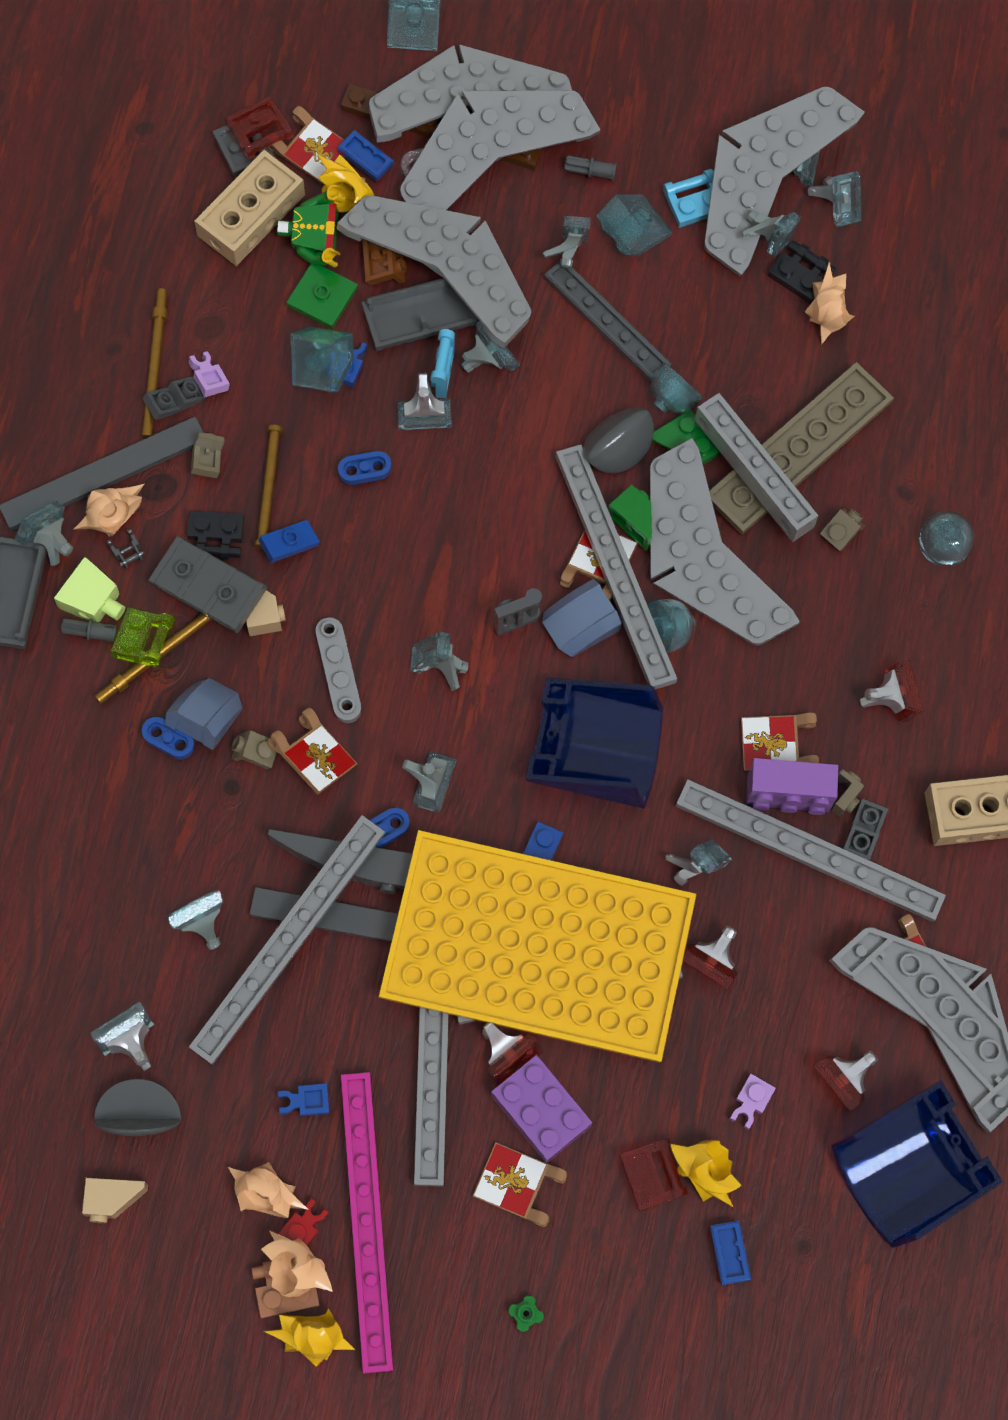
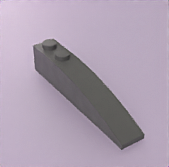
M271 829L268 832L271 843L320 870L341 844V841ZM375 847L350 881L380 888L379 891L385 894L393 895L396 894V891L404 892L413 854Z

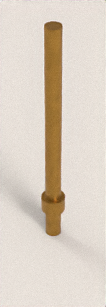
M164 288L157 289L156 306L152 309L151 319L154 321L146 393L155 391L158 388L164 322H167L168 309L166 308L168 290ZM145 404L142 438L146 439L153 435L154 417Z
M200 614L122 675L117 674L113 677L109 685L94 695L95 699L99 704H102L115 693L124 691L129 687L128 683L212 619Z

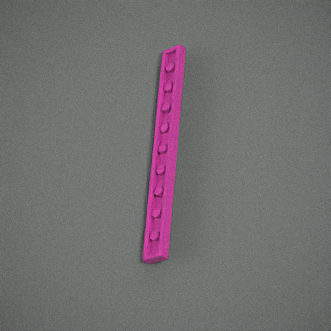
M370 1072L341 1075L363 1374L393 1371L371 1078Z

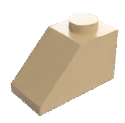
M267 590L246 620L249 636L282 631L280 622L286 621L283 604L277 605L276 596Z
M86 1178L82 1214L85 1217H90L89 1222L107 1223L108 1218L116 1219L148 1191V1184L145 1181Z

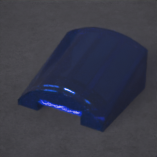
M546 678L541 701L544 708L535 751L530 754L526 781L644 809L654 780L662 731L663 706L655 687L651 685Z
M942 1080L831 1145L837 1165L850 1193L872 1226L892 1248L921 1238L1003 1183L989 1158H981L953 1112L952 1108L956 1106V1103Z

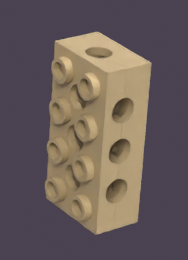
M263 150L194 221L197 236L237 266L278 224V221L282 220L305 196L304 180L267 151Z
M1008 775L932 783L924 792L934 846L1008 838ZM982 805L988 806L992 813L985 811ZM955 808L962 810L965 816L959 815Z

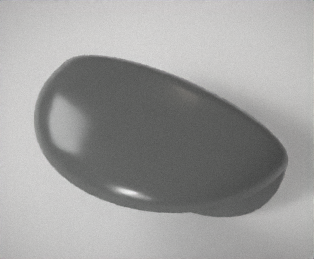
M629 408L604 419L587 436L583 445L584 457L593 467L605 473H620L634 467L646 455L653 440L654 424L650 412L644 408Z
M145 1079L125 1080L109 1088L100 1098L94 1115V1124L98 1129L120 1136L155 1135L169 1131L181 1122L180 1108L173 1095L162 1085Z

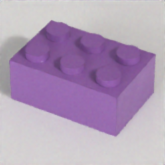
M754 758L747 773L746 806H753V809L759 811L769 810L770 807L780 808V811L785 813L807 810L812 815H823L825 812L830 811L837 799L838 765Z
M537 1055L491 1092V1098L544 1163L550 1162L591 1128L592 1121Z

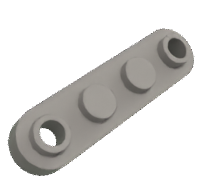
M324 618L316 626V637L334 714L340 722L352 723L361 715V703L343 627L335 618ZM327 627H332L334 632L327 634L324 630ZM349 703L352 705V708L344 710L342 706Z

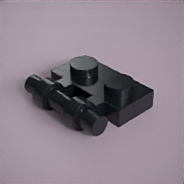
M792 240L787 249L795 253V255L791 258L783 252L769 270L768 277L811 304L815 299L812 282L823 281L820 274L822 272L826 274L829 260L824 256L820 258L809 250L810 247L804 243L800 245ZM803 259L815 266L812 271L800 264ZM830 264L831 272L833 275L836 270V267Z
M190 511L187 532L188 540H198L197 545L194 546L210 553L214 557H221V560L240 558L241 547H231V542L242 543L244 514ZM207 541L222 542L221 546L207 545Z

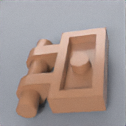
M272 1261L263 1262L262 1266L252 1268L253 1279L265 1277L267 1286L255 1288L261 1319L320 1306L316 1287L311 1288L298 1297L282 1296L279 1291L271 1287L272 1277L269 1275Z

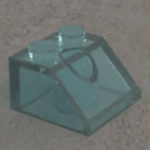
M389 0L387 47L437 51L442 0Z
M616 194L596 216L602 223V229L612 236L618 250L625 255H640L673 234L644 195Z
M307 327L290 333L292 385L335 393L339 392L353 362V333Z

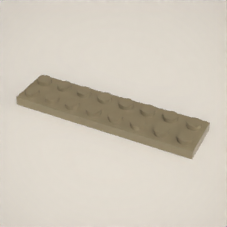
M856 362L764 442L762 446L793 485L797 487L890 405L894 397ZM735 470L731 471L709 491L713 507L741 535L768 513Z

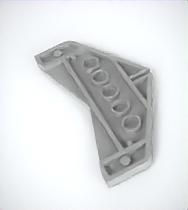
M453 45L373 96L369 101V114L377 143L386 142L401 137L402 132L443 117L457 94H459L467 110H471L462 95V91L572 90L568 77L563 73L459 45L458 52L462 62L459 64L455 46Z
M821 87L723 130L722 135L739 146L740 149L719 135L704 241L706 252L741 277L749 267L760 235H755L742 239V232L755 226L747 219L748 214L754 209L760 214L768 216L782 179L840 135L856 126L865 112L834 89Z
M572 90L462 91V95L473 113H469L459 94H457L402 183L400 195L402 200L407 203L447 210L499 159L566 142L587 140L599 134L601 129L582 97Z
M369 195L362 198L337 223V230L347 237L357 241L365 239L422 262L443 277L485 326L486 334L501 348L504 349L529 322L531 308L486 221L469 235L480 224L481 217Z
M693 438L655 458L650 466L652 514L651 580L671 569H674V572L654 582L653 585L752 645H762L799 625L800 621L794 611L722 543L700 451Z
M875 928L862 930L829 960L840 973L929 1029L972 1114L987 1134L1008 1116V1031L992 975L989 974L973 990L969 988L987 970L986 968Z

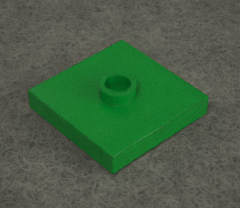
M310 264L286 304L288 308L333 330L358 290V284L321 265Z

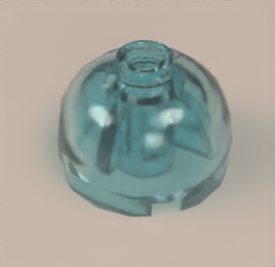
M666 363L653 376L651 392L656 398L653 403L664 413L669 410L675 414H684L691 411L703 399V396L697 390L690 386Z
M937 512L927 519L919 533L921 552L927 560L940 566L942 564H951V566L959 564L965 560L973 546L974 532L972 525L957 512Z
M658 599L657 601L650 602L647 606L667 654L684 648L691 640L695 627V619L689 609L682 602L674 599Z

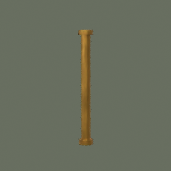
M279 425L267 426L269 439L257 540H254L253 547L258 550H263L259 543L260 536L269 533L279 438L283 434V427Z

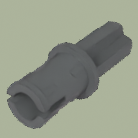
M567 156L565 170L588 175V178L596 176L614 180L617 164L596 161L594 157L590 160Z
M63 619L61 632L84 636L87 641L98 639L115 643L117 625L93 622V619H90L89 622Z

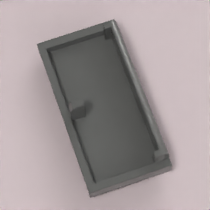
M444 278L366 298L367 301L362 302V309L376 351L438 335L441 329L453 331L478 325L475 314Z
M179 536L175 538L149 578V582L158 589L235 633H239L268 588L265 584L258 582Z
M0 537V646L26 649L37 594L42 580L44 563L48 553L43 544Z

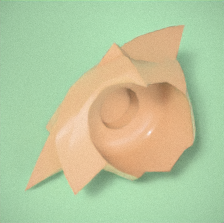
M830 263L828 264L823 281L812 282L815 299L805 310V313L811 317L810 321L821 326V345L831 332L841 329L855 317L848 313L845 305L846 274L833 278Z
M144 484L127 488L93 490L88 495L86 516L74 529H93L105 532L109 537L110 535L113 536L139 508L142 497L137 495Z
M269 1162L253 1168L250 1172L228 1167L235 1180L234 1188L240 1211L245 1209L255 1210L288 1218L290 1208L309 1210L293 1195L296 1187L282 1182Z
M270 1231L274 1241L264 1246L261 1250L272 1261L269 1275L272 1277L271 1287L279 1291L280 1295L286 1297L301 1296L314 1287L332 1291L324 1262L321 1259L315 1258L300 1238L292 1241Z

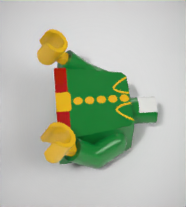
M332 184L326 192L318 194L303 202L300 207L294 208L293 221H278V236L292 237L293 249L296 250L300 257L312 265L328 264L334 268L338 266V263L333 261L336 255L340 256V253L336 251L339 210L334 201L344 202L345 197L337 196L338 192L344 189L342 186Z

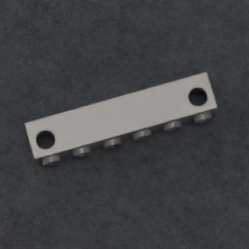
M716 394L698 406L695 416L696 423L790 540L794 542L813 529L818 514L721 394Z

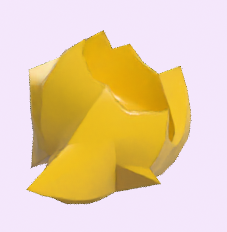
M340 154L335 161L318 155L326 168L318 177L325 184L322 187V193L326 192L332 184L344 187L337 194V196L345 197L344 202L334 201L339 212H349L365 196H374L373 191L365 182V178L360 177Z
M711 1139L700 1141L696 1145L689 1147L670 1144L679 1164L677 1168L678 1174L691 1179L703 1202L713 1196L733 1207L727 1193L736 1190L742 1185L731 1174L732 1161L728 1159L729 1150L722 1146L720 1141Z
M329 1309L326 1314L320 1316L279 1315L282 1328L263 1331L285 1342V1352L299 1351L316 1367L321 1361L329 1358L332 1350H355L343 1337L342 1331Z

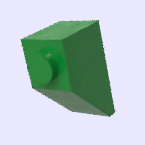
M631 485L609 504L608 511L612 521L647 551L650 549L652 538L651 501L643 490H638Z

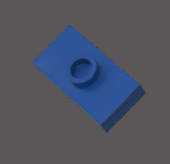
M355 130L338 146L337 152L375 182H378L393 166L394 161Z
M308 520L262 535L259 538V543L271 563L315 548L320 543Z
M734 1221L711 1225L710 1232L721 1286L750 1281L751 1276L740 1222Z

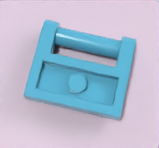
M712 169L705 170L701 175L672 184V182L663 184L664 195L679 228L708 219L714 174ZM704 184L708 187L706 190L677 199L676 193Z
M441 329L438 335L440 344L436 354L435 370L431 372L430 380L431 387H436V397L446 399L455 353V333L449 329Z

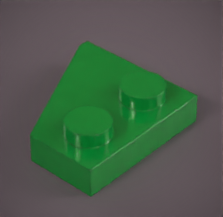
M691 410L654 431L652 444L657 443L669 449V451L693 438L700 451L703 465L720 455V451L696 423L695 415Z

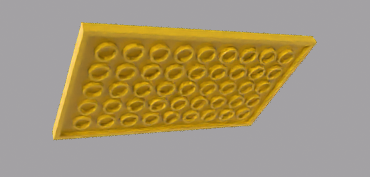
M418 830L379 998L485 1023L492 1022L498 1026L661 1063L696 894Z

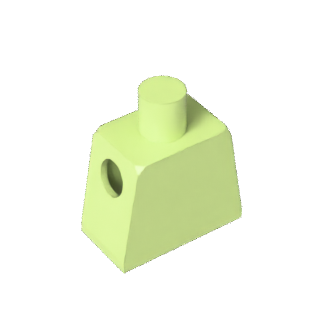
M85 557L54 597L57 607L61 610L88 621L93 619V622H100L105 614L118 620L125 611V606L115 601L119 596L116 584Z

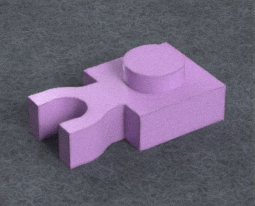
M208 351L203 352V362L197 361L194 355L189 356V365L194 370L193 378L204 397L229 390V381L219 364L211 365V356Z
M750 1074L736 1099L742 1105L732 1113L729 1120L735 1122L737 1116L743 1114L747 1117V1123L743 1128L749 1130L754 1121V1111L759 1114L763 1113L776 1088Z

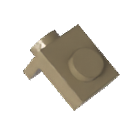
M198 433L192 448L191 474L217 479L220 472V458L225 441L224 437L216 436L212 433Z
M845 508L838 511L820 534L839 551H842L859 530H863L866 525L861 522L863 517L852 508L850 510Z
M250 730L240 733L235 737L232 743L233 754L231 759L235 761L245 760L264 769H271L276 752L267 744L270 738Z
M843 769L838 773V783L847 790L832 809V812L840 818L845 811L850 814L860 802L857 796L864 787L861 779L851 771L846 772Z

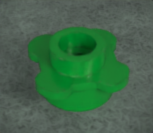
M532 1296L524 1297L521 1303L517 1305L512 1304L509 1308V1315L515 1318L519 1331L526 1332L529 1326L543 1321L544 1314L538 1311L535 1299ZM528 1311L529 1316L525 1317L523 1312Z

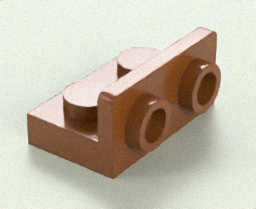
M362 239L365 282L370 286L391 279L396 280L399 284L405 283L407 266L403 255Z

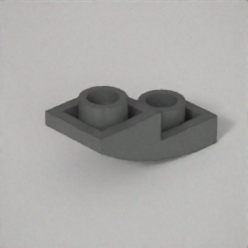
M193 376L172 381L167 388L147 392L142 399L154 419L159 420L184 411L204 401L205 397Z
M861 799L843 849L870 860L888 808Z

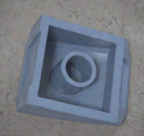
M594 579L575 589L543 612L542 620L559 650L570 657L576 656L619 632L622 624L617 611L605 595L600 584Z
M211 678L196 682L187 688L168 709L165 725L174 730L177 729L214 750L243 709L239 694Z

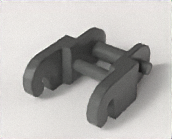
M131 529L127 530L132 540L131 545L122 550L115 549L110 539L107 540V544L116 560L121 559L119 563L121 566L124 565L126 569L128 568V563L138 558L142 561V555L144 554L143 551L139 552V549H141L134 534H132ZM134 549L136 553L124 559L122 554Z

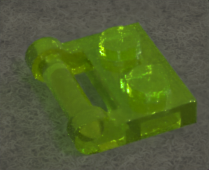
M127 608L111 649V656L148 666H158L162 657L160 652L169 629L173 628L175 618L168 613H161L159 615ZM152 626L158 627L150 650L143 651Z

